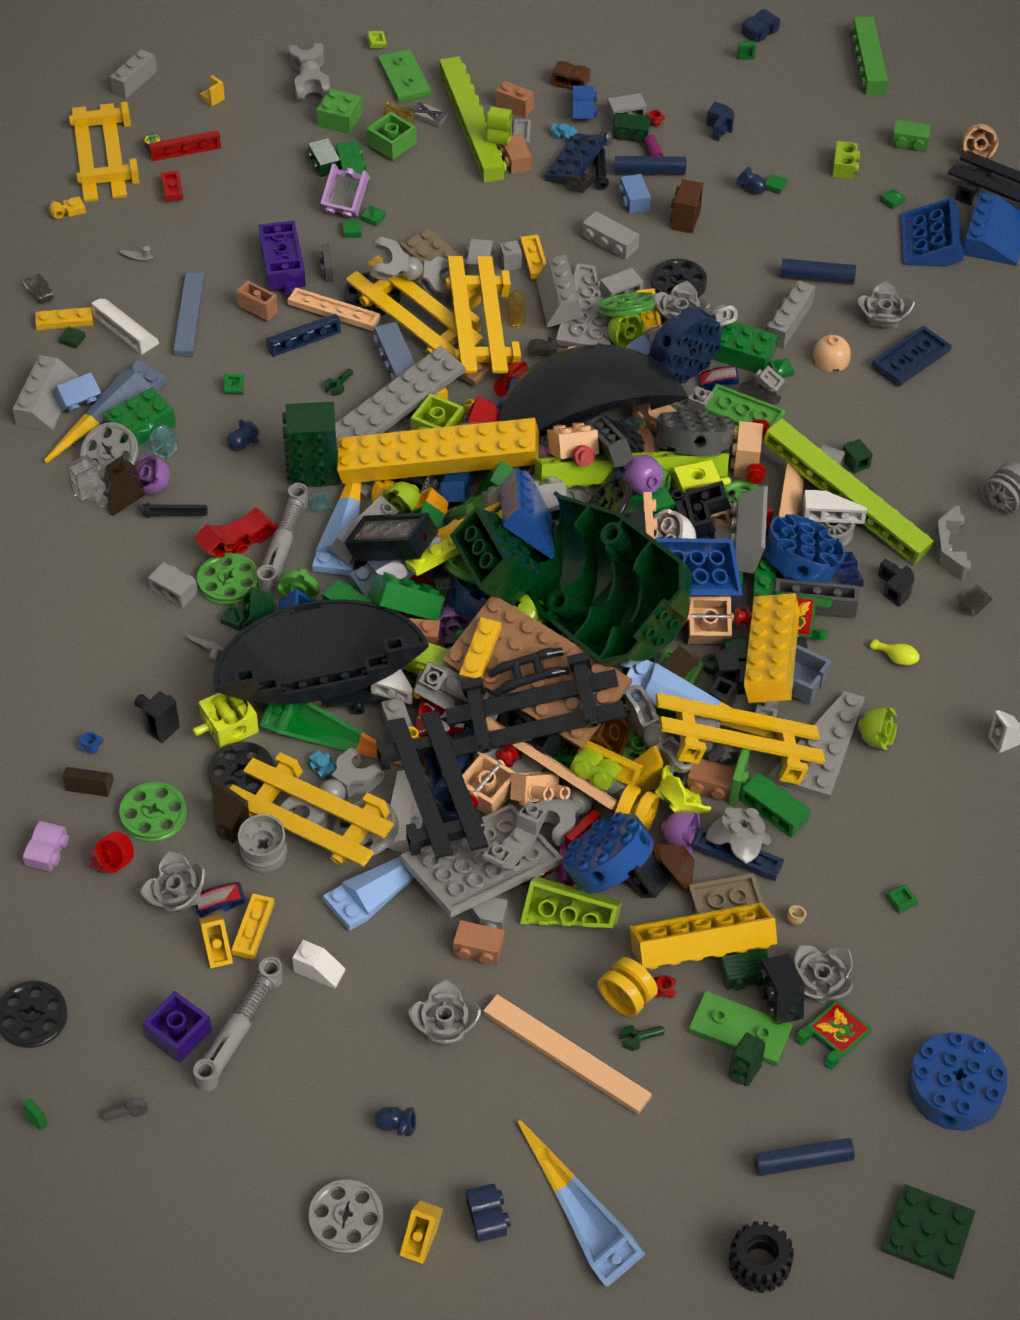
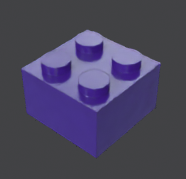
M176 991L142 1023L145 1037L179 1063L212 1031L210 1016Z

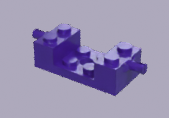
M295 220L259 224V239L261 251L264 255L269 291L284 289L285 296L289 297L288 292L291 295L292 288L306 286L305 269Z

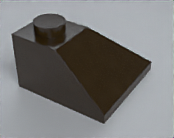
M123 455L106 465L102 489L110 513L114 516L143 497L145 492L136 466Z
M214 778L211 783L216 832L222 839H227L234 843L238 839L240 826L246 819L250 818L248 801Z

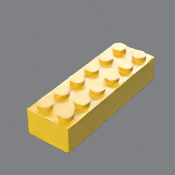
M796 593L754 597L744 679L748 703L791 700L800 614Z
M762 902L629 926L632 952L638 962L646 969H656L660 965L666 964L678 965L682 961L687 960L700 961L704 957L709 956L722 957L726 953L731 952L744 953L748 949L753 948L765 949L769 948L770 945L777 944L775 918Z

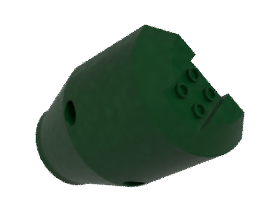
M555 491L553 495L559 502L560 514L553 531L554 558H549L539 550L530 554L531 559L537 563V569L541 574L539 580L527 591L536 609L548 621L606 667H613L615 669L628 668L656 657L672 642L688 618L693 589L692 576L688 566L682 559L621 513L560 495Z

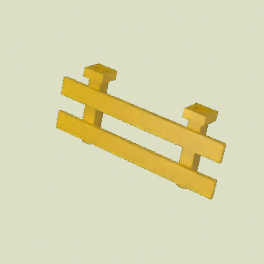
M121 102V107L114 108V103L101 104L100 110L86 111V106L72 108L73 115H69L70 125L75 128L80 172L76 174L78 183H82L84 202L98 201L96 183L111 182L113 199L127 197L125 180L132 179L133 184H140L136 158L129 159L130 164L123 165L117 123L124 122V127H131L128 102ZM103 125L108 167L94 168L89 126Z
M377 255L367 264L369 267H373L378 263H383V259ZM358 271L346 278L350 285L362 293L359 301L364 307L376 304L428 345V348L425 350L426 355L442 346L454 356V349L456 348L453 345L458 342L455 314L416 285L413 280H407L401 275L399 277L392 276L385 281L379 280L373 284ZM396 287L445 325L448 330L439 336L388 296L387 293ZM470 310L474 346L484 340V337L478 333L481 331V318Z
M448 256L450 276L445 278V288L452 291L459 345L458 349H454V357L465 366V373H477V363H491L492 373H508L507 363H520L521 359L519 341H512L511 347H505L498 302L497 292H501V297H509L511 286L509 270H501V276H495L492 256H477L479 275H465L463 256ZM467 291L482 292L489 347L474 346Z
M656 693L658 708L676 712L677 719L661 716L660 725L661 731L680 735L681 747L677 753L679 761L699 764L707 749L706 743L699 741V739L779 755L783 765L779 773V780L798 785L801 784L808 771L807 763H802L800 760L823 765L826 762L822 749L796 744L795 736L818 741L820 736L817 726ZM694 715L773 731L776 733L777 740L697 724Z
M281 752L275 758L278 764L276 768L255 758H252L244 768L243 772L264 782L256 795L233 784L229 788L248 801L250 817L259 814L272 815L282 823L285 830L331 851L333 854L330 857L331 860L340 866L350 860L364 867L374 852L360 845L368 832L384 839L394 826L392 822L386 820L390 811L385 800L367 792L362 799L365 804L362 809L298 779L303 772L298 761ZM283 791L351 823V826L341 836L272 802Z

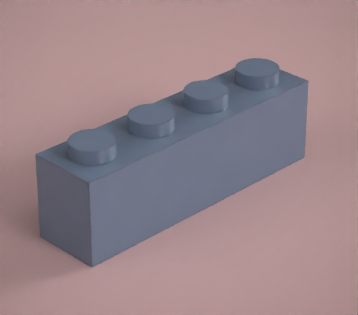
M396 322L374 327L375 335H372L374 346H378L379 357L384 359L385 371L390 373V382L415 365Z

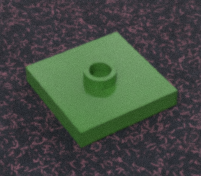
M741 748L731 782L729 805L737 807L743 784L748 782L750 772L747 769L750 749Z

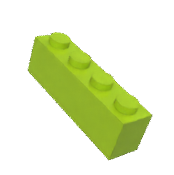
M537 876L530 882L520 924L613 928L618 922L623 901L596 893H585L583 889Z

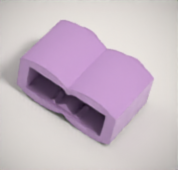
M39 821L23 855L25 866L51 872L53 867L59 864L60 852L62 848L67 846L69 841V835H67L65 827Z

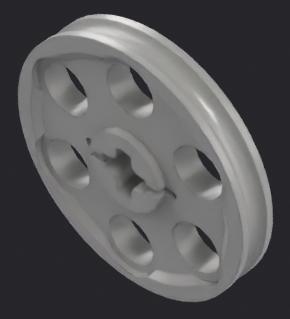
M115 422L101 424L91 430L82 443L80 452L82 465L91 476L103 481L106 465L121 455L130 453L129 461L133 465L135 464L138 457V442L135 435L122 424ZM111 429V436L104 438V432ZM127 434V442L120 443L121 437ZM97 442L96 449L89 451L90 444ZM106 447L111 449L112 456L108 455ZM94 460H98L97 468L91 469V463Z
M363 800L353 803L362 809L365 806ZM387 802L390 813L386 820L392 822L394 826L384 839L368 832L360 843L363 846L367 842H373L368 848L374 852L372 856L385 850L394 841L399 830L398 817L393 807ZM337 817L333 826V832L343 836L349 827L342 828V825L347 821Z
M349 1179L334 1181L321 1188L312 1199L308 1212L309 1227L316 1241L324 1248L337 1253H354L369 1246L379 1235L383 1225L382 1203L375 1191L362 1182ZM334 1190L344 1191L345 1196L340 1200L332 1198L331 1193ZM361 1193L369 1196L368 1202L364 1204L358 1203L355 1198ZM349 1204L348 1209L350 1217H348L347 1220H345V1226L343 1228L342 1216L347 1211V1205ZM319 1207H325L329 1212L325 1217H317L314 1213L315 1210ZM368 1215H373L377 1218V1222L374 1225H366L363 1219ZM326 1229H333L336 1232V1236L333 1239H326L322 1236V1233ZM351 1233H358L361 1239L357 1243H350L347 1240V1236Z

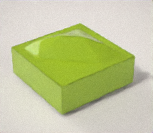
M367 31L366 37L370 48H386L387 42L383 31Z

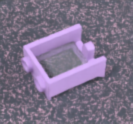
M332 164L320 203L324 211L329 214L339 213L346 218H358L366 186L370 180L367 171H363L361 175L355 173L351 168H347L346 171L339 170L336 164Z

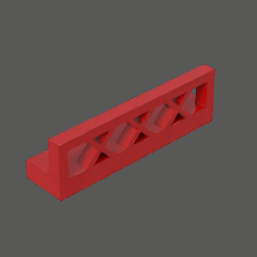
M216 130L149 143L150 149L148 150L153 162L220 149V134Z

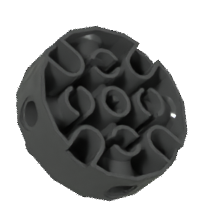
M678 408L677 412H662L658 416L655 443L663 449L676 448L675 452L696 456L721 455V451L726 453L732 451L735 424L730 421L728 416L708 414V411L701 409L696 410V412H688L687 409Z

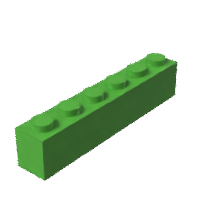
M854 17L853 24H850V34H853L854 54L857 55L856 62L857 66H859V77H862L861 87L864 88L865 95H886L888 78L874 17Z

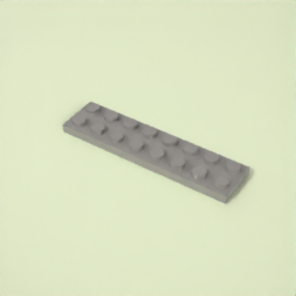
M442 346L438 347L335 423L337 453L339 438L384 433L419 407L430 393L435 395L465 373V366Z

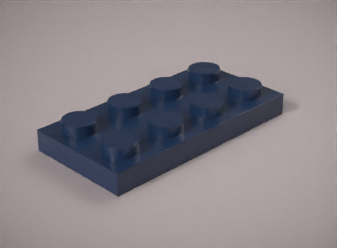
M575 134L544 174L545 180L577 183L607 143L606 136Z
M923 325L874 359L872 367L898 386H901L951 351L952 345Z

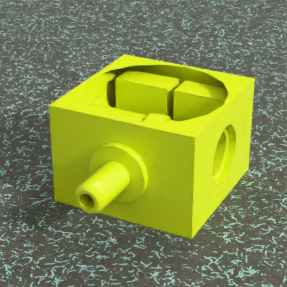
M709 460L674 467L672 488L687 492L719 481H723L724 486L730 485L731 479L729 477L720 478L713 461Z
M221 693L199 701L200 716L203 724L193 728V733L195 736H199L208 731L220 749L259 732L257 713L249 701Z

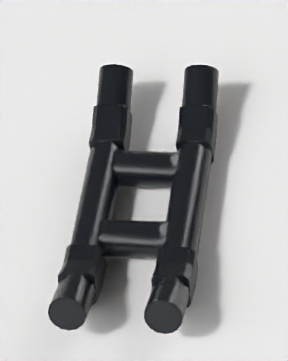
M563 648L541 649L529 655L510 661H503L488 670L489 677L493 678L512 669L515 679L506 681L501 686L493 689L494 695L498 697L516 688L547 678L569 675L568 666L550 667L544 670L541 660L563 656ZM533 663L535 673L523 677L520 666Z

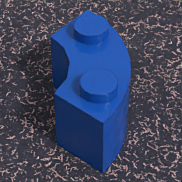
M573 86L572 119H593V117H597V106H594V102H597V91H594V86Z
M474 471L444 474V480L441 482V487H439V494L448 502L467 501L471 496V492H468L469 486L474 484Z

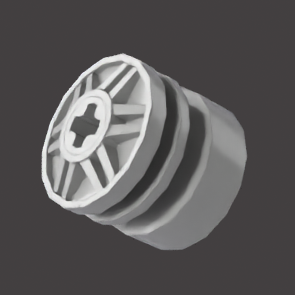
M1004 462L982 485V498L993 511L999 514L1010 515L1020 506L1019 463Z
M266 814L253 815L243 822L239 828L238 840L242 861L246 867L257 873H269L280 868L285 862L288 853L286 835L282 823L272 815Z

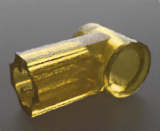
M392 101L386 103L383 108V114L386 115L391 111L415 126L412 108H402Z
M513 291L508 297L509 325L518 328L525 325L524 294L520 291Z

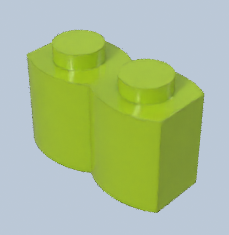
M491 106L490 110L486 111L485 122H487L485 136H487V142L508 146L512 136V110Z
M585 747L575 756L570 770L578 777L589 779L595 787L608 790L617 782L622 767L611 759L603 758L596 750Z

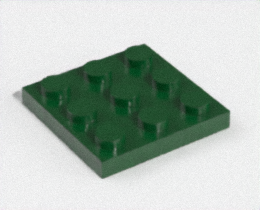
M904 1184L881 1252L954 1279L976 1211Z

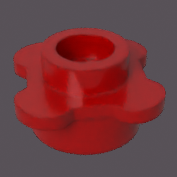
M651 110L648 114V117H651V125L660 126L662 120H665V116L659 110Z
M667 975L654 978L658 988L655 997H675L674 985L676 981L674 978Z

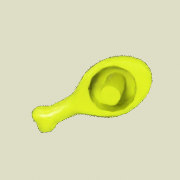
M873 639L869 645L872 650L885 652L894 663L900 665H912L919 661L918 651L908 644H885L877 639Z

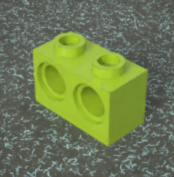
M837 141L832 178L854 179V173H858L861 152L857 151L858 143Z

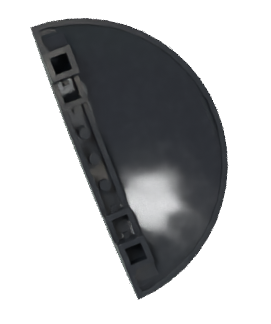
M584 345L554 353L523 373L507 393L499 412L498 421L535 418L539 437L547 435V430L553 429V426L565 425L628 404L633 408L648 403L650 409L654 410L688 399V396L677 378L666 367L650 356L615 345Z
M346 599L302 603L268 614L239 632L224 648L216 663L214 688L218 693L259 703L297 704L328 700L369 687L389 677L423 653L429 647V644L420 628L410 619L393 609L379 606L378 604Z

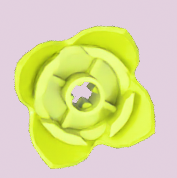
M670 765L664 766L662 778L655 793L662 800H665L674 812L684 810L701 814L708 813L712 809L710 806L702 805L700 794L693 793L691 790L683 787L680 778L673 776L671 773Z

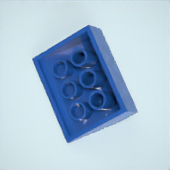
M979 192L966 236L963 255L1017 266L1020 254V210L997 195Z
M953 197L901 213L905 265L948 266L964 261L960 211Z
M516 467L501 483L502 526L553 559L554 543L551 513L531 475Z
M655 538L656 541L682 559L688 566L693 583L692 597L743 596L733 539Z

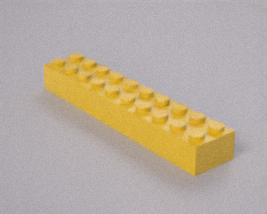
M528 418L339 438L337 471L342 483L349 484L490 470L500 461L510 467L535 465V458H539V430L536 419Z

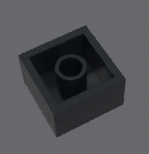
M789 953L762 959V969L759 970L762 986H759V994L761 999L767 1003L769 1016L774 1017L777 1025L804 1019L805 985Z

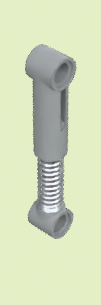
M294 483L289 486L287 506L281 522L273 534L263 564L257 570L258 588L262 591L273 593L278 589V580L294 538V529L301 511L306 509L309 504L308 489L302 483Z
M267 957L260 962L257 979L252 988H250V991H248L244 1001L241 1002L237 1011L229 1016L204 1057L194 1065L195 1084L201 1091L215 1089L218 1085L220 1074L250 1029V1021L254 1014L257 1013L256 1011L259 1010V1007H261L260 1004H263L271 989L277 988L282 984L283 971L282 963L279 959ZM206 1073H209V1074H210V1075L207 1076V1077H202L203 1074H206Z

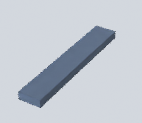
M186 272L174 344L175 356H193L205 280L204 273Z

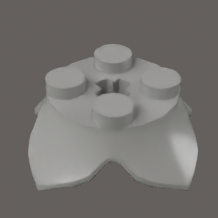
M687 280L676 285L670 295L665 292L653 294L655 306L662 314L664 323L672 316L676 318L687 307L699 306L701 309L706 310L710 306L708 301L697 298L696 289Z
M886 280L872 290L871 296L862 295L857 299L858 305L865 313L871 327L897 328L899 322L912 311L915 305V301L910 298L904 297L899 299L897 290Z
M726 808L724 815L720 816L709 827L706 835V840L714 844L722 845L729 843L733 854L745 864H748L758 856L762 844L766 846L771 842L765 830V823L759 817V812L754 808Z
M167 851L158 867L159 876L149 879L140 889V893L149 903L162 907L167 912L182 911L200 902V894L205 879V868L197 863L192 866L181 854Z
M798 945L794 955V965L805 985L804 995L813 999L818 1004H824L826 1001L845 997L851 992L853 984L849 980V975L852 970L853 961L849 949L835 947L830 948L825 953H821L814 946Z
M443 979L432 987L425 1002L418 1001L414 1003L408 1013L414 1026L423 1032L430 1042L450 1044L461 1041L464 1034L474 1027L480 1017L481 1009L473 1001H463L459 989L448 980Z

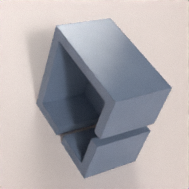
M796 645L792 687L793 697L810 705L819 689H821L829 677L832 661L802 646Z

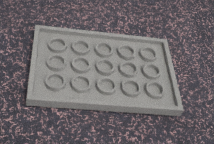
M509 804L481 817L484 823V834L488 842L487 848L471 851L467 839L462 838L450 841L454 852L451 856L436 859L430 845L421 847V853L412 856L410 851L401 854L400 861L451 918L561 865L563 857L539 833L534 844L513 869L502 868L482 859L483 854L493 842L502 844L516 827L519 811L512 804Z

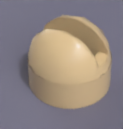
M798 905L791 906L787 913V920L792 925L802 924L807 915L806 910Z

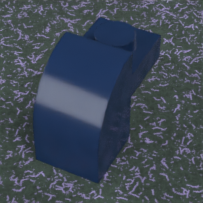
M715 101L707 111L706 125L713 127L712 139L719 141L726 132H733L735 115L729 106Z

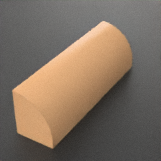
M788 463L779 517H785L786 514H800L805 477Z

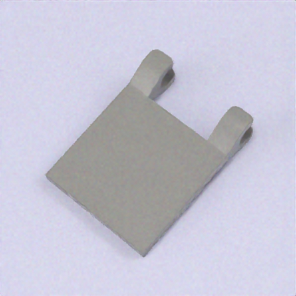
M419 670L414 692L444 709L456 707L454 706L455 700L459 706L466 704L465 701L440 688L436 691L419 682L423 673L422 670Z

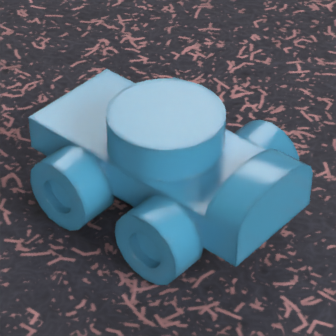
M554 123L551 127V133H554L553 138L559 139L561 135L565 142H568L570 138L577 134V130L567 124L560 123L558 125Z
M317 751L309 757L311 762L308 766L312 771L318 769L316 775L319 779L323 777L328 779L336 771V762L329 761L331 758L328 753L322 754L320 751Z

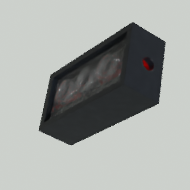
M428 513L368 515L361 518L344 544L354 561L420 559L437 535L438 530Z

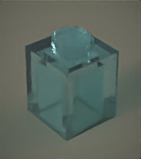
M162 423L149 435L151 452L166 460L179 448L177 431Z

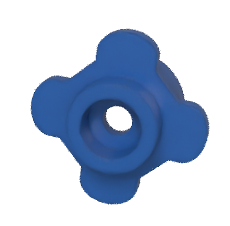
M86 732L81 737L78 749L90 751L91 754L97 753L98 746L103 743V738L94 732Z

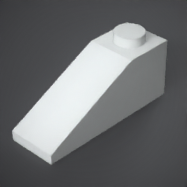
M805 490L803 501L804 517L815 522L865 523L867 507L827 491Z

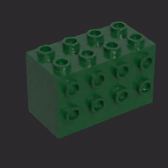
M334 401L286 404V412H282V422L286 424V426H283V439H287L284 440V453H288L285 455L286 467L290 466V468H286L287 480H291V485L302 483L307 487L339 485Z
M476 506L450 534L479 589L488 596L493 595L514 606L541 577L537 569V563L531 559L530 551L522 543L523 539L503 527L502 519L493 511L490 513Z

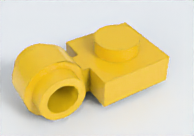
M80 196L63 200V205L57 201L49 205V212L56 219L62 218L65 214L68 217L86 213L85 205Z

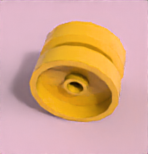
M629 784L621 795L615 813L635 814L649 832L657 812L660 797L658 794L647 791L642 796L641 788Z
M629 957L620 958L611 967V971H607L598 980L597 984L604 1000L618 1013L631 1018L636 1016L644 1008V1004L650 1002L657 995L658 991L656 982L651 974L641 964Z

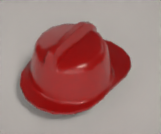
M525 361L509 364L508 373H503L496 380L494 391L499 397L503 398L506 395L513 378L522 375L529 369Z
M115 831L100 839L90 851L91 863L89 867H95L96 870L102 873H115L128 865L134 856V847L129 837L122 832Z

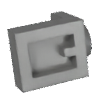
M767 366L763 371L759 369L754 374L753 378L755 380L751 386L754 387L759 383L773 396L785 380L771 367Z

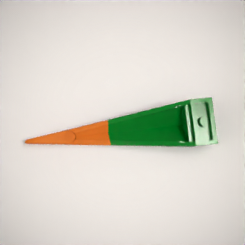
M311 702L297 704L269 703L259 725L281 736L341 751L355 748L360 752L361 756L378 760L376 755V739ZM401 761L391 762L402 766Z

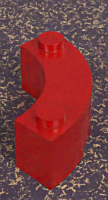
M255 507L243 518L231 524L213 526L207 523L194 539L207 554L224 557L225 553H244L249 550L250 545L256 542L261 544L278 529V526L264 511Z

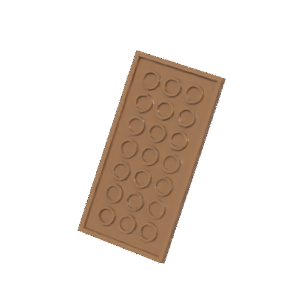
M492 595L442 661L460 673L481 617L498 621L502 624L482 678L486 690L493 695V689L501 686L506 681L515 680L512 669L493 678L489 677L487 671L503 661H510L545 648L562 647L563 656L541 660L545 670L550 667H569L567 656L586 651L504 600ZM589 654L592 668L588 669L589 675L615 669L602 665ZM533 663L520 666L523 677L535 673ZM569 668V675L547 678L516 688L502 695L576 678L575 672L571 673ZM615 669L619 686L593 692L596 706L619 701L631 685L632 679ZM580 696L520 709L519 711L536 721L583 710ZM599 726L575 729L559 733L558 735L582 750Z

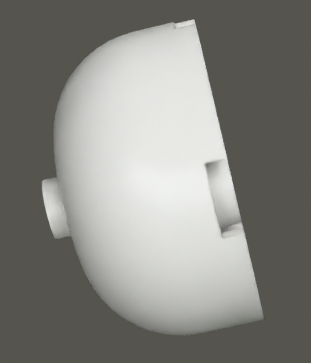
M665 509L653 515V518H657V530L654 531V537L696 539L694 527L690 520L682 514Z

